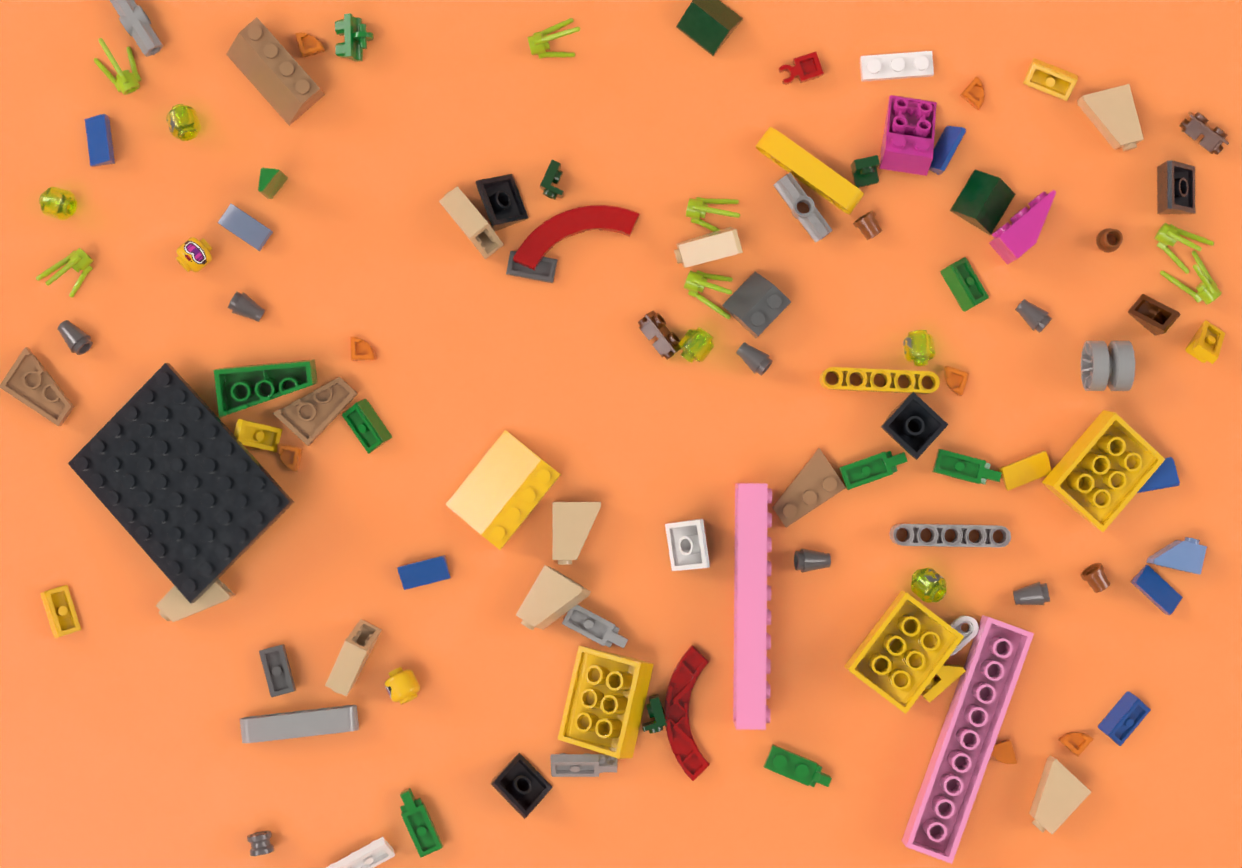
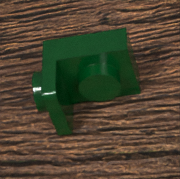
M878 155L857 159L852 162L851 170L857 188L879 182L876 169L880 165Z
M551 160L540 184V189L544 191L543 195L556 200L557 197L562 199L564 191L553 186V184L558 185L563 171L560 170L561 163Z
M659 694L650 696V703L646 704L649 717H654L655 720L643 723L642 728L643 731L649 730L650 734L662 731L663 726L667 725Z

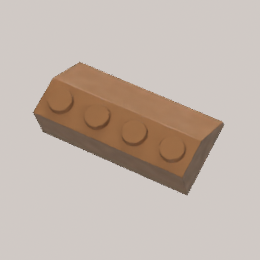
M257 17L238 33L226 54L289 126L325 95Z

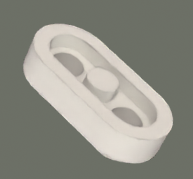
M963 615L950 624L951 627L964 636L950 656L955 655L977 635L979 626L974 618ZM963 623H967L969 626L966 632L961 630Z

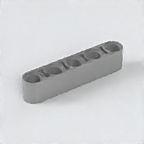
M896 524L890 529L889 533L891 541L902 546L1005 547L1011 540L1010 531L1006 527L998 525ZM900 528H904L907 531V538L904 541H899L896 537V533ZM925 528L931 532V538L926 542L922 541L920 537L921 531ZM948 529H952L955 532V538L951 542H947L944 537ZM975 529L979 533V538L976 542L972 543L969 540V533ZM996 530H1000L1003 534V538L999 543L993 540V533Z
M357 705L240 718L242 743L359 730Z

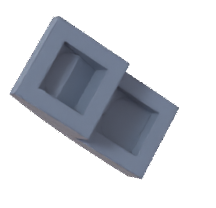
M232 203L218 221L221 226L258 251L263 248L273 231Z

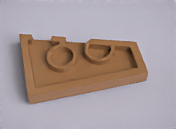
M25 347L1 382L0 388L61 427L73 410L74 405L32 351Z
M338 377L273 414L307 446H310L358 393L341 377Z
M818 448L772 508L784 526L788 527L846 487L821 449Z

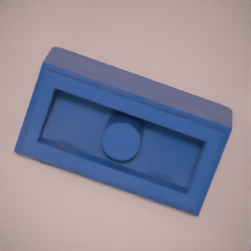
M100 114L85 119L90 166L115 164L109 116Z
M945 127L934 147L930 171L938 175L945 171L966 133L965 128Z
M1165 458L1164 462L1137 493L1179 486L1180 482L1173 458Z
M445 555L397 567L404 590L451 578Z
M1147 564L1131 580V583L1165 615L1170 616L1183 598Z
M1127 691L1098 725V728L1117 745L1121 746L1150 712V709L1138 697Z

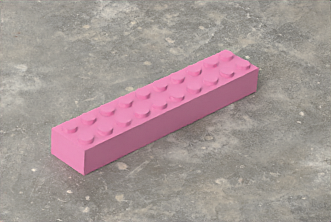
M735 483L733 723L736 729L766 730V723H770V708L766 705V699H770L771 691L770 684L766 681V674L771 672V661L766 657V650L771 649V635L766 633V625H771V611L767 609V601H771V586L767 585V576H771V562L767 561V552H771L772 540L771 537H767V528L772 526V514L767 513V503H772V489H768V484Z
M982 615L978 633L974 637L964 665L966 672L960 676L902 838V842L906 847L952 864L1034 633Z

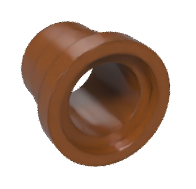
M874 211L866 213L853 223L855 228L858 227L867 240L875 237L882 231L875 218L876 214Z
M1111 228L1102 230L1096 238L1098 248L1106 253L1117 250L1123 241L1122 233L1117 229ZM1108 233L1115 236V245L1108 243Z
M1102 563L1090 565L1080 574L1082 579L1088 582L1095 593L1105 590L1110 585L1104 573Z

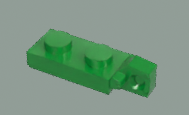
M938 449L932 471L941 475L984 485L987 480L1000 482L1002 472L990 470L991 464L986 463L984 460L943 449Z
M891 451L839 467L846 489L850 490L890 476L898 471L896 465L908 461L905 452L892 456Z
M773 744L763 766L768 770L807 786L815 787L817 782L829 787L832 780L831 776L821 772L822 766L817 765V762Z
M411 788L402 791L400 796L404 805L400 806L401 816L420 858L442 849L443 844L424 802H422L421 798L415 799Z

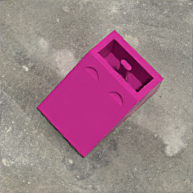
M889 96L879 169L927 176L933 160L937 102Z
M1055 190L1048 194L1043 191L1028 203L1029 209L1025 207L1009 219L1012 224L1007 222L992 234L994 239L989 244L1007 265L1018 259L1036 244L1055 197Z

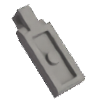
M578 604L568 611L562 622L563 625L602 646L610 648L612 643L624 648L628 642L627 638L618 634L620 628L615 626V624Z
M551 754L552 777H599V773L617 772L618 758L606 754Z

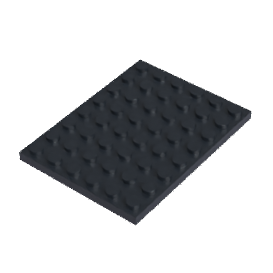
M165 363L68 463L189 603H195L294 503L170 363Z

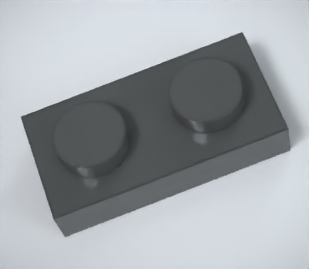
M284 644L260 650L259 653L271 698L296 691Z

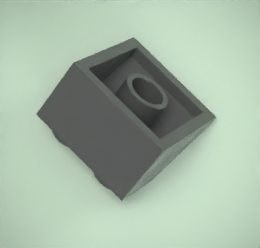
M755 271L722 307L749 333L757 338L791 301L774 284Z

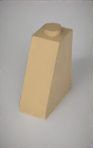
M1129 84L1083 95L1077 100L1078 106L1114 150L1122 148L1123 151L1137 148V144L1144 140Z
M458 186L439 200L447 213L485 260L504 245L489 223Z
M732 227L676 243L677 249L674 250L677 263H682L684 268L743 253L737 230Z
M553 502L552 560H558V565H571L572 560L578 559L601 508V502Z
M544 565L516 616L522 619L521 624L531 630H534V628L544 630L587 598L591 591L557 570Z
M218 579L195 603H189L174 586L157 603L156 607L160 609L159 614L165 620L175 622L230 600L235 594Z
M360 619L346 638L325 684L326 687L332 689L335 693L344 696L348 695L355 685L382 629Z
M1051 755L1046 760L1029 814L1034 818L1032 823L1042 833L1047 830L1053 835L1090 795L1091 791Z

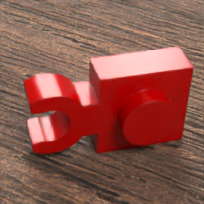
M817 52L794 58V66L783 65L778 70L779 73L787 71L790 74L789 78L782 81L783 85L792 83L796 77L799 78L800 83L821 77L824 74Z

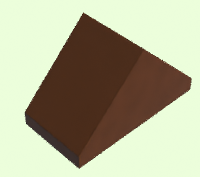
M1144 294L1140 296L1128 311L1135 320L1155 336L1166 333L1181 315L1178 311Z

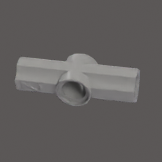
M110 0L120 16L119 20L130 36H133L146 57L155 55L164 47L152 29L148 16L140 5H137L135 0Z
M791 173L785 175L773 185L791 209L792 215L799 220L815 243L833 231L815 207L813 199L807 196ZM801 202L806 203L809 207V212L805 214L800 213L797 210V204Z

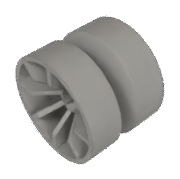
M1086 341L1081 353V380L1084 390L1104 391L1108 384L1111 391H1129L1132 388L1135 376V354L1132 343L1130 341H1111L1107 347L1105 341Z

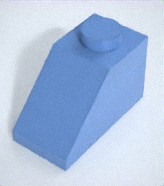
M1185 537L1184 541L1175 540L1147 558L1146 563L1201 575L1207 546L1199 545L1200 540Z

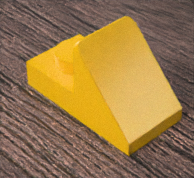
M1205 320L1187 345L1185 351L1202 363L1208 361L1213 364L1219 358L1225 332Z
M238 419L234 436L243 445L277 452L283 429Z
M943 664L936 674L937 678L931 680L921 695L930 703L965 673L966 670L960 665Z

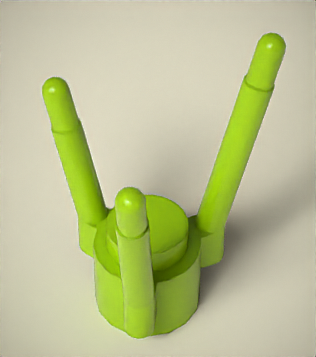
M570 18L543 31L533 33V36L528 37L531 54H538L539 59L545 57H575L573 52H546V50L550 49V40L579 32L580 27L547 36V34L571 24L574 20Z
M99 38L98 41L117 72L116 78L97 58H94L97 66L115 85L117 91L122 92L123 95L130 94L139 89L140 85L138 82L142 79L138 74L131 47H127L126 50L132 73L129 70H121L104 40Z
M690 198L686 217L691 218V223L699 224L713 232L719 231L720 229L700 218H705L707 212L739 218L740 214L708 207V204H738L739 200Z
M1164 223L1154 238L1159 241L1156 246L1162 249L1188 274L1190 272L1189 269L1167 246L1173 247L1179 241L1197 251L1202 250L1200 246L1180 235L1213 246L1214 242L1179 229L1172 224Z
M79 247L69 256L38 275L36 280L43 279L63 265L65 266L46 281L47 286L56 281L71 267L76 272L82 270L83 272L69 294L72 298L87 274L93 269L90 266L93 260Z
M1196 251L1191 252L1197 265H1193V268L1202 280L1196 287L1197 293L1165 271H1160L1162 276L1191 295L1197 303L1203 300L1206 305L1210 304L1222 293L1217 288L1218 285L1211 278Z
M690 270L684 285V289L689 290L688 295L696 297L726 319H730L731 316L699 294L698 291L703 293L704 288L707 287L731 295L732 290L709 283L707 280L732 282L733 278L704 273L699 270L697 272Z

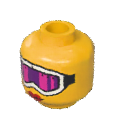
M191 237L177 248L176 253L178 256L176 260L188 273L190 271L197 273L212 261V255L210 254L212 247L203 238L199 241L197 238Z
M399 667L388 673L390 678L385 681L384 685L393 702H400L403 705L418 697L417 693L420 690V685L412 670L407 669L403 671L402 667Z

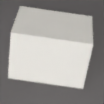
M703 519L665 524L672 571L710 567Z

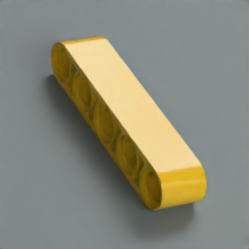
M772 127L767 129L755 146L764 156L788 173H791L799 181L846 214H851L864 196V193L859 188Z
M830 367L824 370L819 378L823 388L841 391L929 394L936 391L940 384L939 377L934 372ZM828 372H832L837 376L835 385H829L826 382L825 376ZM852 373L860 376L861 383L859 386H853L850 383L849 378ZM876 374L884 377L885 383L883 387H877L874 384L873 379ZM900 375L907 377L909 381L907 388H901L898 385L897 380ZM925 376L932 380V387L929 390L925 389L921 383Z

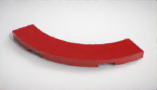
M591 205L567 210L555 215L537 227L518 248L513 261L535 270L542 258L555 244L564 238H569L588 230L612 231L630 237L640 213L607 205Z
M693 645L683 654L673 671L667 688L664 710L667 722L665 727L671 749L678 763L692 781L710 765L698 749L689 724L691 692L700 673L709 663Z

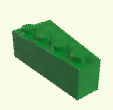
M315 359L215 369L214 378L219 418L316 384Z

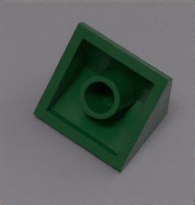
M693 0L676 28L714 56L743 18L720 0Z
M974 170L950 211L991 235L1014 198L1015 193L1001 178Z

